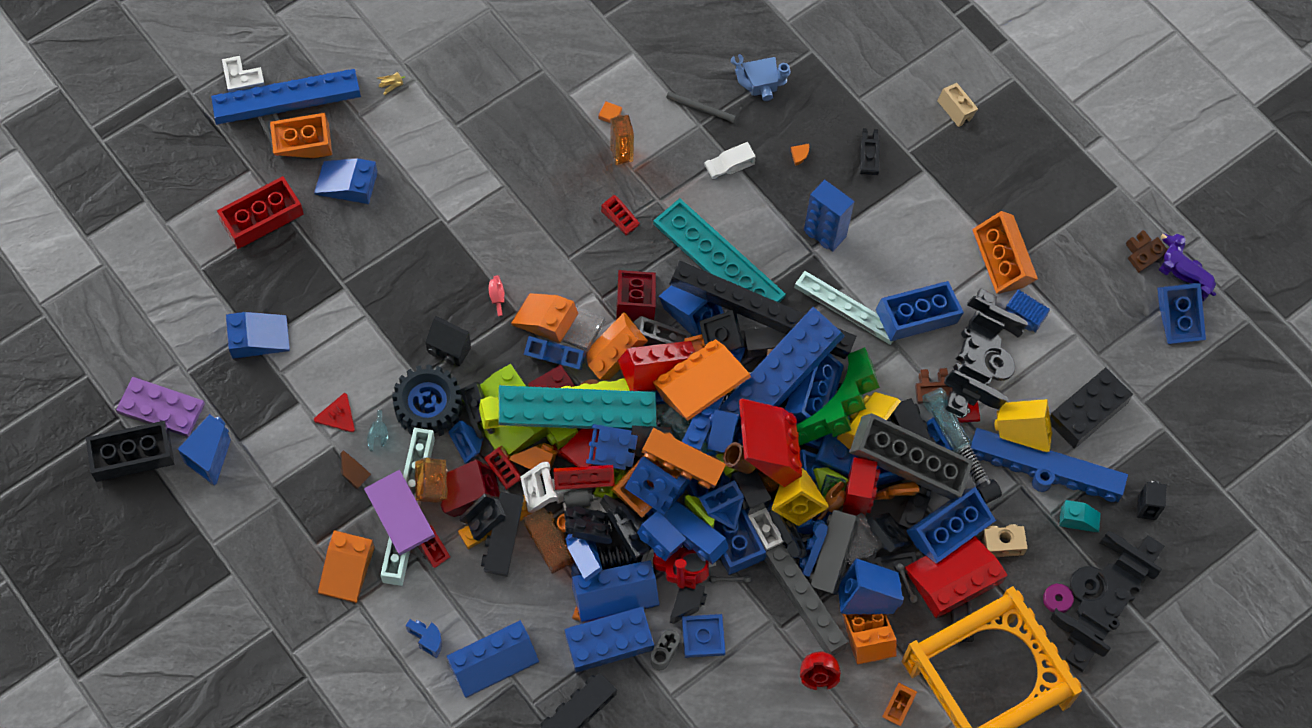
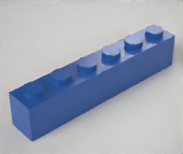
M678 501L663 515L686 538L683 545L688 550L693 549L697 552L701 560H707L713 565L729 549L727 540L723 535ZM652 507L644 516L649 518L657 510Z

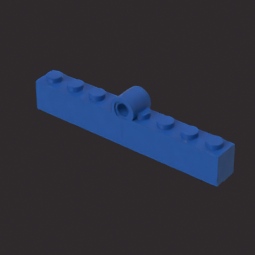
M976 428L970 445L974 452L973 455H976L975 458L977 457V460L988 461L998 467L1004 466L1013 472L1028 474L1033 478L1032 486L1039 492L1048 491L1052 484H1062L1071 490L1078 489L1090 496L1097 495L1103 497L1110 502H1119L1123 496L1128 474L1051 450L1050 452H1044L1000 438L999 434Z

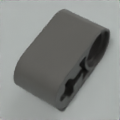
M665 631L653 649L651 665L654 669H666L675 655L680 640L676 631ZM674 640L669 644L668 650L665 649L667 641ZM662 655L665 657V661L657 662L654 658Z

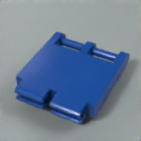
M592 424V429L594 430L592 441L589 442L591 447L586 464L597 466L613 465L614 469L625 470V467H633L635 453H630L628 450H636L638 436L631 435V430ZM597 430H599L598 442L596 443ZM594 447H596L595 459L592 460Z

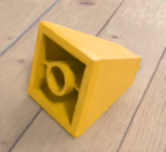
M803 468L802 477L786 487L779 485L772 505V511L797 526L802 525L829 508L828 503L808 472Z

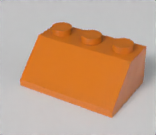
M623 313L586 350L587 364L598 379L610 380L621 369L617 360L627 348L643 347L648 340L627 314Z

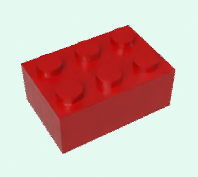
M854 457L846 485V499L843 503L842 512L857 516L860 519H865L866 513L871 512L880 469H876V461Z

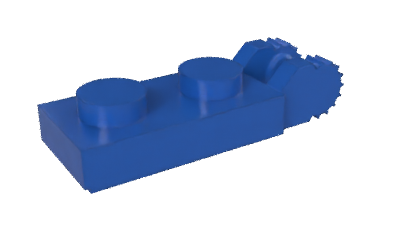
M822 519L815 521L812 526L813 536L806 543L808 554L806 558H800L798 563L802 573L808 577L813 570L828 531V526Z

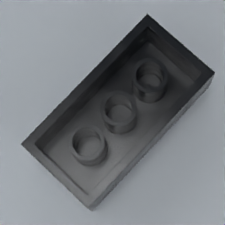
M1105 367L1051 413V426L1075 449L1126 406L1133 393Z
M165 421L85 437L90 471L96 482L175 465L169 429Z

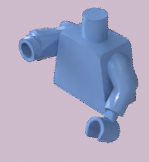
M740 54L738 55V63L735 61V57L731 58V63L736 66L735 72L738 83L746 90H750L752 95H762L764 101H769L773 98L772 92L777 91V86L787 83V78L791 72L787 63H781L777 69L775 57L743 63L744 59Z

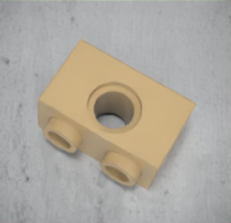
M1016 524L1008 525L1004 528L989 526L984 529L981 535L983 545L995 557L1024 555L1028 549L1024 526ZM1000 538H1006L1009 543H1003Z

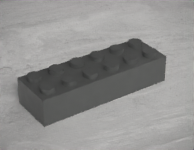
M872 413L861 417L849 453L862 459L876 461L877 466L950 500L962 497L973 464L972 460Z

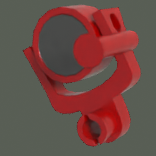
M681 547L666 561L654 553L653 567L656 570L666 572L667 581L676 583L679 588L686 586L695 589L696 584L702 583L709 576V562L701 560L693 549L688 550ZM675 566L677 567V575L673 572Z

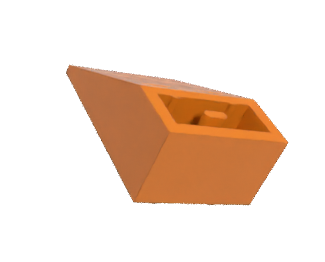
M842 614L857 665L897 656L896 637L886 614Z

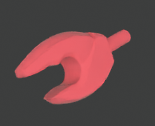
M496 275L489 282V296L492 303L497 306L498 316H503L501 303H504V288L500 277Z

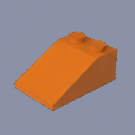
M325 113L270 122L274 155L319 158L332 155L330 129Z
M530 293L511 324L561 343L577 317L578 311L574 301L558 295Z
M334 530L328 546L318 594L357 603L375 549L373 540Z

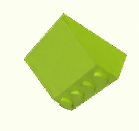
M511 364L495 372L480 384L485 398L489 396L498 397L499 385L526 386ZM504 426L495 428V433L489 434L487 429H484L485 437L494 450L503 446L509 457L548 435L547 427Z

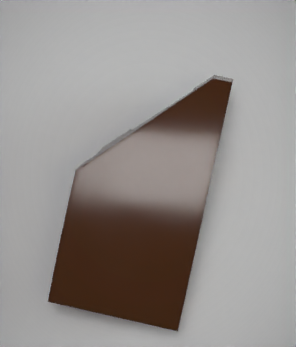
M343 450L340 453L341 474L358 489L371 473Z

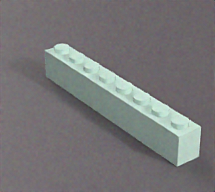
M414 427L403 477L420 507L435 437L433 430ZM390 537L382 566L381 579L383 583L403 586L410 550L399 556Z

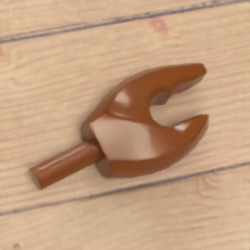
M842 481L834 485L826 494L825 500L829 508L821 512L817 518L818 520L823 519L828 511L833 513V510H837L843 505L846 499V492L842 490L844 487Z

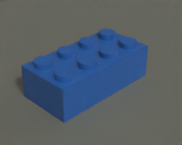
M824 179L810 194L804 231L809 237L819 241L824 248L833 252L847 237L854 201Z
M949 281L881 298L875 309L890 342L955 325L964 313Z
M643 607L564 629L576 673L647 653L654 649V642Z

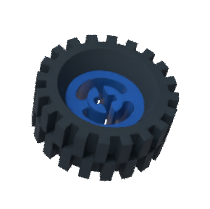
M421 365L416 366L417 371L413 372L409 369L406 371L407 377L401 375L399 378L400 384L396 383L394 386L395 392H393L392 398L396 418L404 430L408 428V432L411 435L415 427L433 430L434 433L438 432L440 437L444 435V429L449 431L453 428L452 422L458 423V415L461 416L463 405L460 387L457 384L456 378H451L449 371L446 370L443 373L442 367L437 366L436 370H433L432 365H426V369H422ZM435 395L442 400L440 404H437ZM416 403H419L421 412L414 407Z

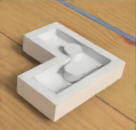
M240 56L222 59L228 92L265 86L261 67L243 71Z

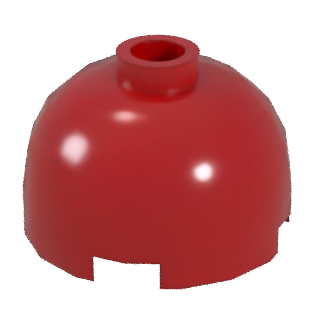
M818 651L807 655L802 661L800 667L801 683L807 688L817 690V687L827 686V689H831L840 682V665L833 655Z

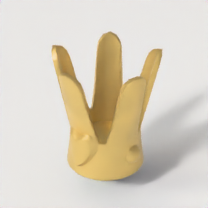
M398 72L390 76L377 77L382 82L379 84V87L390 85L385 89L384 95L394 88L402 86V79L405 78V76L401 77Z

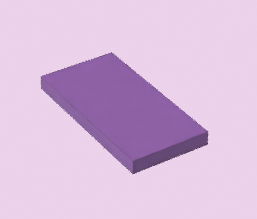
M400 470L364 488L399 556L435 537Z

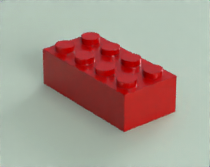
M284 176L217 210L220 222L237 249L304 215L300 201Z

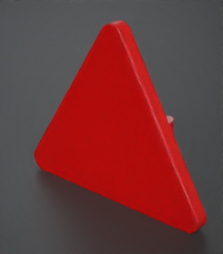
M343 393L314 418V422L354 432L355 427L348 395Z

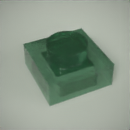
M826 475L820 493L826 496L828 491L840 481L844 483L845 487L846 480Z

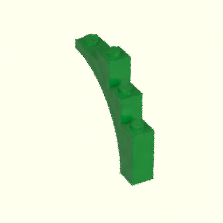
M865 347L848 355L847 374L834 397L814 415L796 425L799 435V446L832 433L833 437L852 430L848 416L866 409L862 397L863 394L880 388L872 360Z

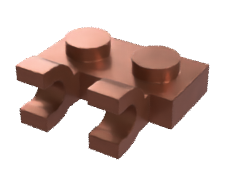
M947 368L939 369L937 373L939 382H929L928 369L920 370V383L915 385L917 404L939 403L941 400L948 399L952 388L944 384L945 377L948 375Z

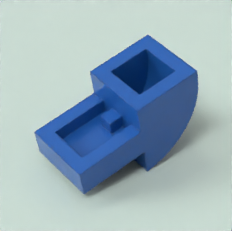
M409 619L405 625L407 632L420 639L418 642L420 649L437 658L442 649V639L437 626L431 622L426 629L427 626L421 621Z

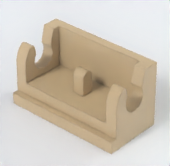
M958 83L944 88L937 100L958 127L962 126L966 119L970 121L975 112L978 111L976 105Z

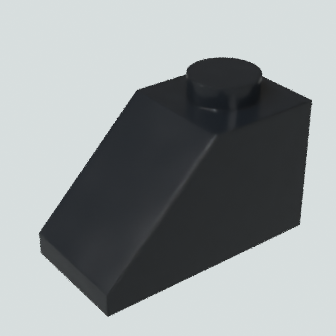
M696 584L695 589L686 586L679 588L670 616V623L674 624L682 620V616H690L698 612L700 605H705L707 594L704 593L705 586Z

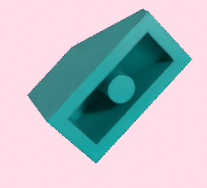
M1065 500L1061 507L1059 526L1099 532L1101 513L1086 503Z

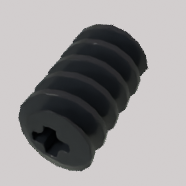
M624 544L621 545L620 550H618L616 545L613 546L612 551L609 546L605 547L604 552L601 547L597 548L601 566L604 570L608 569V566L615 568L616 565L620 567L624 566V564L638 563V559L633 560Z

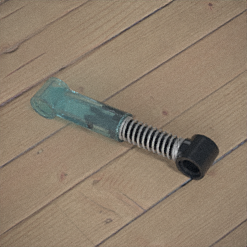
M938 388L923 395L922 399L926 409L933 414L953 451L973 461L970 476L974 479L973 482H975L976 489L984 502L987 504L1002 496L1000 486L994 479L991 480L987 475L985 476L986 472H983L984 469H982V466L980 467L979 460H977V457L975 458V454L973 455L974 452L970 448L972 443L956 415L945 410L948 396L944 389Z

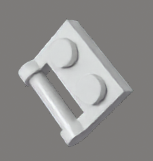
M549 462L538 464L520 477L527 509L530 513H535L548 503L558 500L551 480ZM540 474H542L547 494H544Z

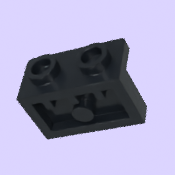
M483 494L459 519L460 522L468 524L473 538L480 541L506 515L499 498Z

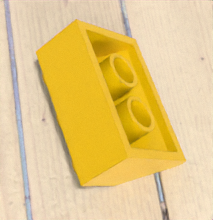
M874 392L870 396L866 394L863 397L866 409L849 415L852 430L838 435L837 439L850 450L862 416L872 413L888 420L901 401L898 398Z

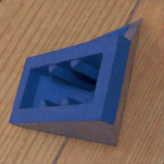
M734 480L699 498L708 516L733 530L736 529L744 496Z

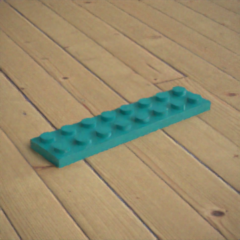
M679 198L653 220V224L704 271L776 302H781L785 298L786 293L682 199Z
M499 385L498 388L499 425L592 429V424L625 430H631L632 425L656 427L655 392Z

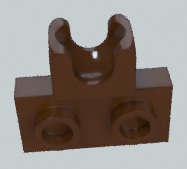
M1144 230L1136 236L1138 241L1131 237L1126 242V246L1132 252L1128 260L1138 273L1162 258L1168 250L1158 237L1151 241L1152 239Z

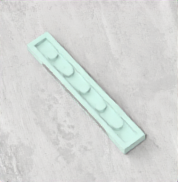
M806 271L795 283L794 288L889 345L892 344L893 341L890 342L877 313Z

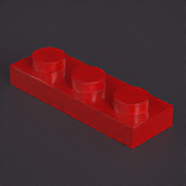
M613 465L554 468L555 490L615 486Z

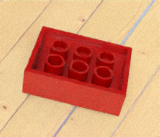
M740 399L739 407L744 459L783 487L802 477V463L798 443L799 435L796 426L797 419L794 414L781 407Z
M976 536L938 563L924 556L904 567L936 619L1002 584L1008 576L998 559Z

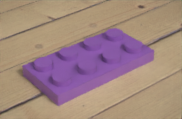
M132 377L116 411L118 414L148 424L165 421L169 431L189 437L205 403L203 400Z

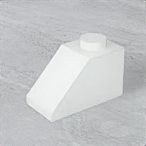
M766 508L748 516L766 551L784 543L778 528L773 524Z

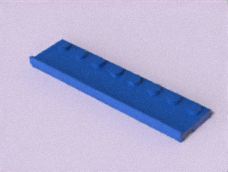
M355 69L237 90L211 97L216 125L359 98L361 95Z

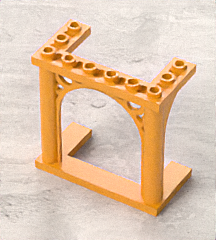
M1014 586L1007 589L999 599L920 643L917 640L909 644L901 661L911 678L918 676L920 672L922 673L956 728L972 727L929 659L983 630H1003L1014 634L1024 641L1036 660L1037 681L1032 693L1023 702L978 728H1017L1054 706L1059 705L1062 711L1070 708L1082 692L1079 680L1072 676L1069 665L1060 658L1056 645L1053 642L1050 643L1046 637L1047 633L1044 627L1037 623L1034 612L1031 608H1027L1023 602L1022 594L1020 591H1016ZM1000 616L1002 617L1001 625L995 622L996 620H1000ZM1017 617V625L1015 627H1010L1009 624L1014 622V620ZM1021 625L1023 626V630L1027 632L1026 634L1021 633V631L1019 630ZM1042 661H1046V665L1049 667L1044 668ZM1044 673H1052L1056 676L1057 681L1055 683L1046 682L1042 675ZM1041 685L1045 687L1043 692L1040 691Z

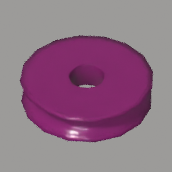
M1056 583L1050 585L1045 590L1043 602L1049 611L1054 612L1055 608H1057L1060 612L1065 613L1071 608L1074 596L1067 586ZM1055 596H1060L1062 601H1057Z

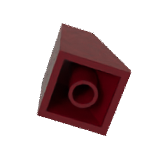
M478 460L435 477L437 481L436 490L442 501L440 503L441 509L445 514L452 517L461 516L483 494L500 497V489L495 473L490 466Z

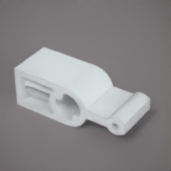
M748 142L724 151L717 158L704 162V165L711 178L715 179L725 173L733 174L755 165L756 156Z

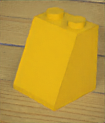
M1048 399L1006 402L1000 410H997V419H995V430L999 431L1000 438L1044 452H1050L1053 433Z

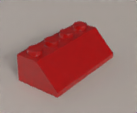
M691 341L627 348L617 361L630 391L648 392L657 390L653 382L662 374L672 370L675 365L682 363L696 351Z

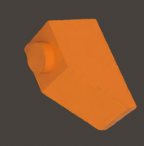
M543 443L514 454L509 460L528 469H532L542 462H549L552 468L558 452L553 450V446Z

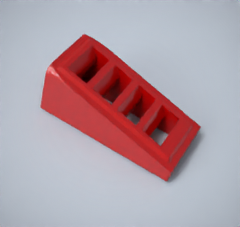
M613 195L601 205V212L626 236L640 225V222L616 195ZM630 220L631 223L625 227L624 224Z
M503 446L498 447L484 458L506 490L521 480V474L514 463L509 460L510 457ZM501 455L502 458L495 462L494 459ZM505 461L506 465L499 469L498 465ZM509 467L511 471L503 476L502 472ZM514 474L515 477L507 482L506 478Z

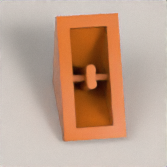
M898 683L882 717L901 726L917 691Z

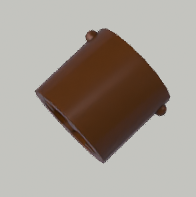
M737 442L728 445L723 457L726 466L745 474L753 472L756 467L744 459L743 445Z

